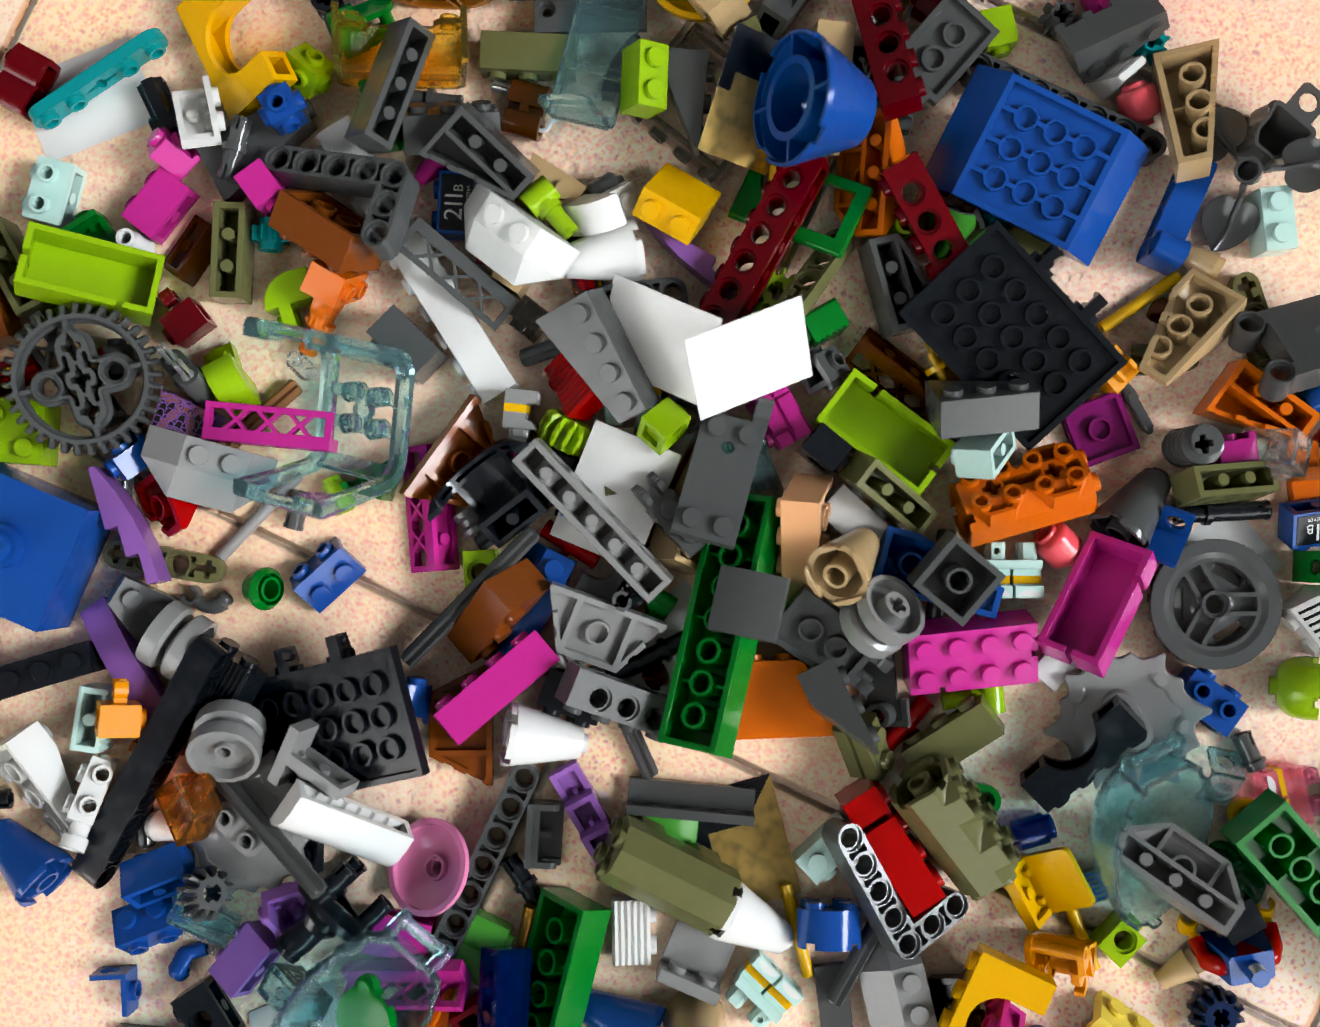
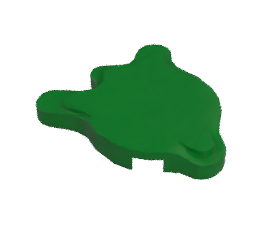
M367 972L360 975L354 986L343 994L337 1006V1027H397L394 1005L388 1007L385 1000L381 997V994L385 992L374 973Z

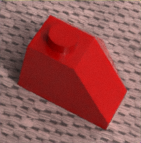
M152 474L134 486L144 516L151 522L158 521L163 525L161 531L167 537L174 536L188 528L198 507L197 504L166 497Z

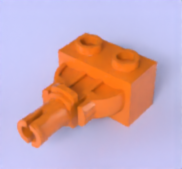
M320 259L311 262L300 287L301 291L313 297L310 314H307L304 318L307 321L308 327L298 347L301 353L309 357L317 356L326 334L335 331L336 325H334V321L344 305L362 299L366 293L368 284L365 282L369 275L368 272L357 273L352 271L337 274L328 270L326 263Z

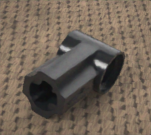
M160 76L149 77L141 81L137 89L151 117L148 119L152 131L157 127L161 129L164 126L171 133L174 131L179 133L172 94L165 79Z

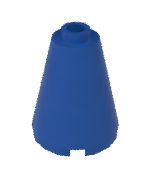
M0 819V872L15 901L22 907L32 906L38 903L34 899L41 893H44L47 897L66 880L72 872L69 864L73 863L74 858L13 819Z
M592 988L583 1024L587 1027H661L667 1008L658 1003Z

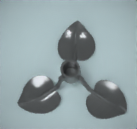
M1215 107L1212 161L1222 160L1229 152L1237 162L1234 168V175L1241 184L1237 200L1230 195H1221L1209 201L1203 210L1201 218L1202 229L1211 251L1220 252L1231 249L1244 242L1254 232L1259 221V210L1254 204L1242 201L1247 185H1254L1259 182L1264 172L1285 171V183L1297 192L1309 193L1320 189V139L1301 138L1292 141L1285 146L1282 152V159L1285 165L1263 166L1254 157L1242 158L1234 149V147L1241 145L1245 140L1248 130L1245 117L1235 109Z

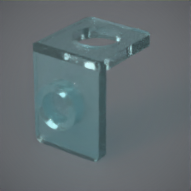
M1208 746L1206 752L1211 774L1197 794L1199 801L1227 806L1246 780L1239 753L1233 750ZM1217 756L1229 759L1233 767L1227 768L1221 765L1217 760Z

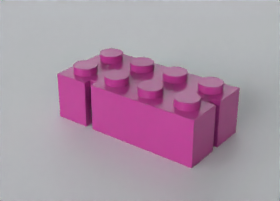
M1091 530L1037 639L1043 654L1069 665L1073 661L1076 668L1104 678L1142 601L1143 594L1141 590H1147L1158 567L1154 552Z
M1027 609L997 612L996 619L974 614L963 627L951 617L925 619L924 628L920 635L901 647L903 681L911 696L940 693L939 687H943L946 692L1038 683V655L1034 651L1038 650V623Z

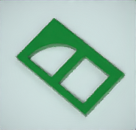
M749 169L728 212L729 218L746 224V218L752 208L756 209L761 200L763 174ZM828 173L824 184L855 195L835 238L800 226L792 241L841 259L874 191L866 185Z

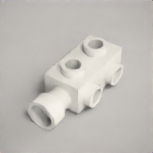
M100 754L99 757L92 755L89 764L82 762L75 781L81 782L76 794L69 793L62 812L68 813L65 822L71 823L68 832L63 833L58 847L75 853H85L89 843L87 839L118 765V758L107 754ZM102 775L106 780L99 781L96 776ZM83 806H91L93 812H85Z

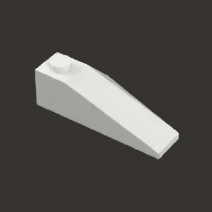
M37 720L24 725L0 740V776L8 784L15 781L23 789L24 796L22 799L29 806L32 804L38 809L41 808L45 812L43 814L44 822L61 838L63 833L68 832L71 823L65 822L68 813L62 812V809L72 790L57 745L52 740L53 734L46 725L40 724Z

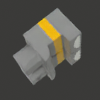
M505 388L502 427L509 429L508 438L522 437L526 438L528 443L532 441V432H537L539 428L537 424L531 422L532 407H542L543 394L533 390Z

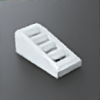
M1142 55L1119 61L1108 68L1101 77L1090 80L1088 86L1101 101H1105L1145 64L1146 59Z

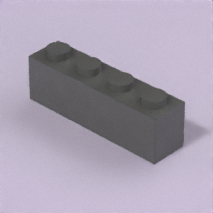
M412 17L389 23L344 136L345 139L370 155L391 151L436 36Z

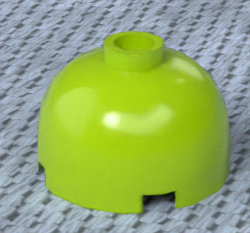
M1297 656L1289 658L1278 666L1276 676H1269L1268 694L1275 695L1277 706L1286 715L1301 720H1318L1319 708H1315V702L1318 701V698L1320 699L1319 657Z

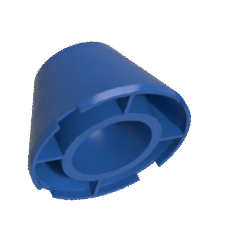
M806 28L796 29L786 34L770 53V56L774 57L767 73L761 72L753 107V130L757 147L764 150L768 163L779 167H791L858 146L868 135L874 122L877 108V95L873 82L817 31Z

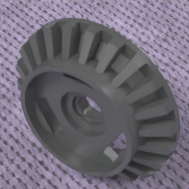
M1204 539L1186 544L1175 568L1163 564L1158 566L1159 570L1150 582L1152 585L1150 594H1147L1150 610L1147 614L1149 621L1153 624V632L1156 638H1159L1163 643V647L1180 661L1209 670L1235 668L1257 657L1272 641L1281 620L1282 595L1273 570L1254 550L1230 540ZM1215 564L1234 573L1239 579L1238 585L1236 586L1212 573L1211 571ZM1176 588H1181V620L1175 619L1173 611V597ZM1211 595H1216L1221 600V607L1215 613H1210L1206 608V600ZM1236 621L1239 622V627L1230 636L1215 642L1212 635Z

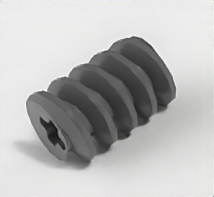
M1196 424L1168 432L1161 443V451L1164 458L1176 467L1207 465L1215 462L1221 456L1225 440L1222 433L1215 426Z

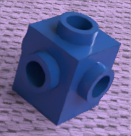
M286 81L283 83H273L267 86L263 93L257 95L262 106L257 109L261 119L267 127L272 125L281 136L292 133L310 122L304 111L308 106L299 89L293 91Z

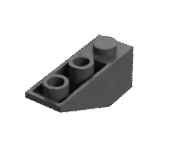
M670 47L667 90L694 156H699L700 150L697 148L704 126H702L703 114L709 113L711 94H705L706 82L713 83L714 63L708 62L709 51Z
M831 658L797 675L815 713L874 755L879 754L875 744L881 740L872 723L865 725L860 714L866 712L857 694L850 695L846 685L850 684L851 681L843 665L836 668Z

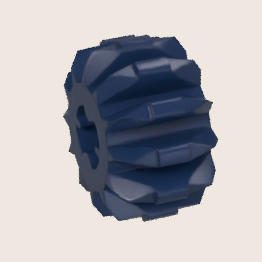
M1215 984L1212 989L1207 985H1202V994L1199 995L1197 992H1192L1193 998L1196 999L1195 1002L1186 1003L1187 1008L1191 1011L1187 1018L1192 1025H1195L1194 1027H1236L1238 1023H1245L1244 1017L1240 1015L1244 1010L1243 1005L1236 1001V994L1231 990H1225L1221 985Z

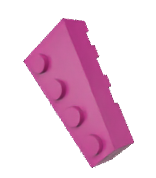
M524 630L510 642L514 647L506 655L499 651L485 663L489 668L480 676L474 672L460 684L464 689L454 698L449 693L435 705L438 712L432 717L457 746L463 743L560 660L536 630L529 635Z

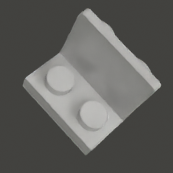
M677 920L656 968V981L716 1006L721 996L720 982L736 945L712 940L706 937L702 931Z

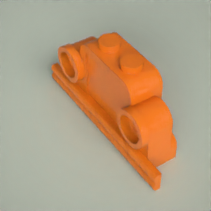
M789 652L774 653V658L763 659L761 653H755L736 740L834 736L832 731L833 725L815 713L797 678V675L808 670L801 660L794 658Z

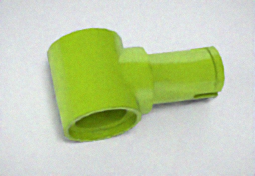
M540 176L518 196L522 204L536 219L540 217L542 220H547L563 239L567 240L578 230V226L561 207L560 194L545 176Z
M1003 686L941 692L943 711L958 709L956 707L957 704L966 697L973 696L976 698L983 694L997 714L1006 712Z

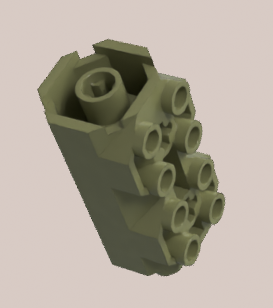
M955 756L949 759L939 757V762H936L933 757H924L903 769L899 775L902 782L898 787L893 783L889 788L891 804L961 894L969 895L972 900L979 901L989 893L1013 883L1016 878L1014 870L1018 862L1021 861V858L1012 844L1016 840L1010 828L1006 824L1000 825L997 812L990 802L982 805L978 799L982 796L978 786L973 779L967 781L963 775L964 769Z
M616 815L610 823L608 837L604 843L600 842L597 845L592 856V860L597 862L595 867L597 881L708 935L713 933L712 928L716 930L722 929L736 907L738 898L732 894L734 887L738 889L741 887L742 880L738 870L721 862L717 852L697 842L693 844L683 843L667 835L663 825L645 816L626 815L621 817Z

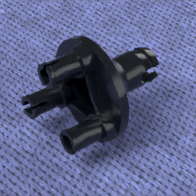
M353 855L348 862L343 860L339 866L323 879L328 887L326 892L317 899H312L298 883L300 891L307 902L303 906L301 916L285 930L282 936H278L275 941L278 945L276 949L289 963L295 964L322 940L334 938L337 935L353 946L361 945L374 932L373 928L388 913L394 910L392 903L383 894H380L363 912L358 913L353 909L346 897L347 887L362 873L367 871L365 864L360 859L358 860L356 855Z

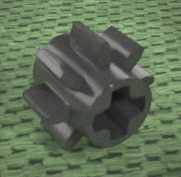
M1057 0L1055 6L1047 2L1042 9L1045 14L1041 15L1037 20L1038 24H1043L1044 32L1042 35L1052 36L1055 41H1058L1054 26L1063 22L1067 27L1080 19V15H1075V3L1069 4L1063 2V0Z

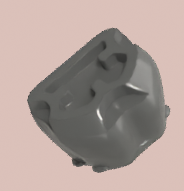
M1306 82L1299 87L1286 104L1280 100H1272L1269 104L1254 110L1247 119L1248 130L1245 140L1241 145L1235 147V150L1242 158L1254 157L1258 159L1263 166L1285 165L1282 159V152L1285 146L1297 139L1316 138V130L1311 124L1320 115V90L1311 83ZM1303 94H1311L1316 98L1317 106L1314 111L1306 112L1301 109L1299 99Z

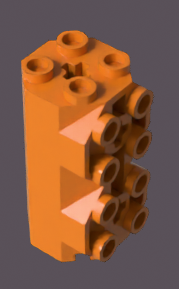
M1065 442L1051 443L1030 449L1024 454L1021 464L1011 466L1007 461L994 480L960 478L958 482L949 484V502L951 508L956 507L957 515L953 517L962 540L969 546L975 547L1095 513V510L1098 509L1096 492L1101 490L1098 475L1095 472L1091 473L1083 449L1074 450L1071 444Z

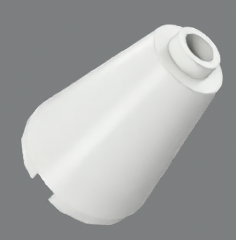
M630 217L626 219L627 224L619 228L593 236H584L570 242L571 245L581 252L566 273L565 278L613 281L614 275L617 274L634 282L643 281L645 279L643 274H646L645 255L642 239H637L633 233V230H639L635 219Z
M517 702L508 703L510 709L506 708L500 743L506 746V753L499 752L501 766L579 759L581 753L587 752L589 735L584 734L583 727Z
M743 882L740 889L734 887L732 895L738 898L736 907L723 928L720 930L712 928L713 933L710 935L704 933L706 937L712 940L775 954L788 950L794 940L792 925Z

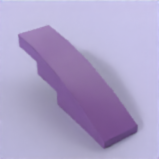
M643 221L653 237L682 267L709 288L712 287L715 282L716 273L712 268L716 257L691 243L687 246ZM735 290L729 291L725 298L731 299Z
M89 467L88 472L105 530L119 531L125 556L140 558L147 584H161L171 581L172 579L161 548L146 518L128 491L105 468Z
M104 596L82 611L80 616L112 679L127 678V681H129L127 700H138L141 703L142 709L147 710L148 724L165 690L156 668H150L136 659L135 654L138 642L106 602L107 597Z
M573 759L549 771L548 778L562 799L564 809L578 830L580 839L592 858L597 845L600 842L604 843L608 837L611 820L577 759Z

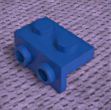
M334 536L330 541L321 543L317 547L315 554L306 563L301 562L294 568L290 576V582L293 591L317 612L321 613L366 572V569L362 563L342 546L341 541Z
M177 894L140 909H136L131 904L112 910L115 947L130 955H140L147 952L149 947L160 943L174 942L180 935L188 933V925L180 921L179 907L176 904L178 901Z

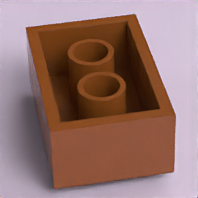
M280 189L268 222L270 227L279 232L280 238L296 243L302 247L304 254L322 260L326 263L328 270L337 274L352 271L357 273L378 271L382 264V260H379L361 239V230L365 218L323 191Z

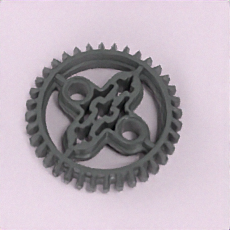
M72 303L71 313H69L65 305H59V316L53 310L47 309L45 312L48 320L45 321L41 316L36 315L34 316V321L38 325L37 327L25 323L23 327L28 332V335L16 333L14 337L21 342L19 347L12 344L8 346L10 351L16 352L14 358L8 356L3 358V361L12 364L11 370L3 369L1 374L11 376V382H3L1 385L2 388L12 389L11 394L4 396L5 401H16V405L9 408L10 413H22L17 418L16 423L18 425L30 423L25 430L26 434L32 435L39 430L36 436L38 443H43L49 438L48 448L56 449L61 442L60 450L64 454H68L73 445V452L76 456H82L85 446L88 455L95 456L97 445L103 454H107L110 449L109 442L115 449H119L121 444L119 438L122 437L127 443L133 442V437L129 433L131 430L137 435L143 434L142 428L137 424L139 422L145 425L151 424L152 421L145 417L146 412L155 415L158 413V410L150 407L151 401L162 402V397L153 394L154 389L164 390L163 384L155 383V378L164 377V372L153 371V367L161 365L162 361L159 358L150 359L149 356L155 354L157 350L154 346L144 347L151 340L148 335L137 338L142 330L140 326L135 325L128 330L132 321L129 317H124L118 323L120 312L113 310L107 317L106 307L100 305L95 314V309L90 303H86L83 313L78 303ZM74 324H95L114 331L132 347L138 357V361L134 362L128 355L119 352L98 355L92 337L85 331L75 329ZM63 327V330L54 342V354L58 365L37 372L32 377L30 387L26 389L24 381L25 369L32 350L47 334ZM73 341L81 344V348L76 350L77 355L68 352V349L73 347ZM90 362L99 364L97 370L91 367ZM116 363H121L124 367V375L121 379L114 381L109 373L110 368ZM141 371L143 374V388L135 410L121 425L109 432H105L104 429L109 425L114 416V406L110 394L130 388L136 381L137 373ZM82 373L89 375L91 380L86 381V387L78 384V380L82 378ZM54 379L58 384V390L55 395L49 397L44 392V385L48 380ZM71 390L76 391L78 397L70 396ZM33 398L40 405L46 407H59L69 404L76 423L82 428L94 431V435L75 436L53 428L36 413L29 399ZM91 404L100 408V412L95 413V417L87 415V411L92 409Z

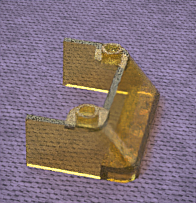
M331 1L332 56L337 82L346 87H359L358 82L367 79L389 25L368 24L367 19L360 16V13L354 10H344L340 14L338 1ZM460 5L459 16L452 13H444L433 21V26H424L436 36L415 89L453 90L466 86L468 66L467 5Z

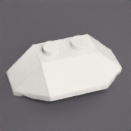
M478 183L464 204L465 249L514 286L563 279L581 252L514 201Z

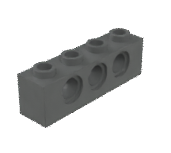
M569 660L554 697L564 703L563 709L570 713L581 715L582 711L591 713L590 718L595 721L609 725L610 720L618 722V727L622 730L636 734L638 729L646 732L645 736L647 738L657 741L668 695ZM598 689L597 697L590 701V695L594 690ZM626 699L623 708L618 710L619 703ZM652 708L651 715L645 719L647 711Z

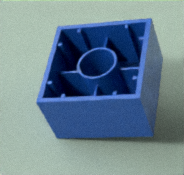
M0 463V617L34 632L70 627L111 530H105L96 502L5 463Z

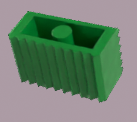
M835 297L804 316L809 350L811 351L817 346L824 345L826 342H830L831 339L840 336L849 325V320Z

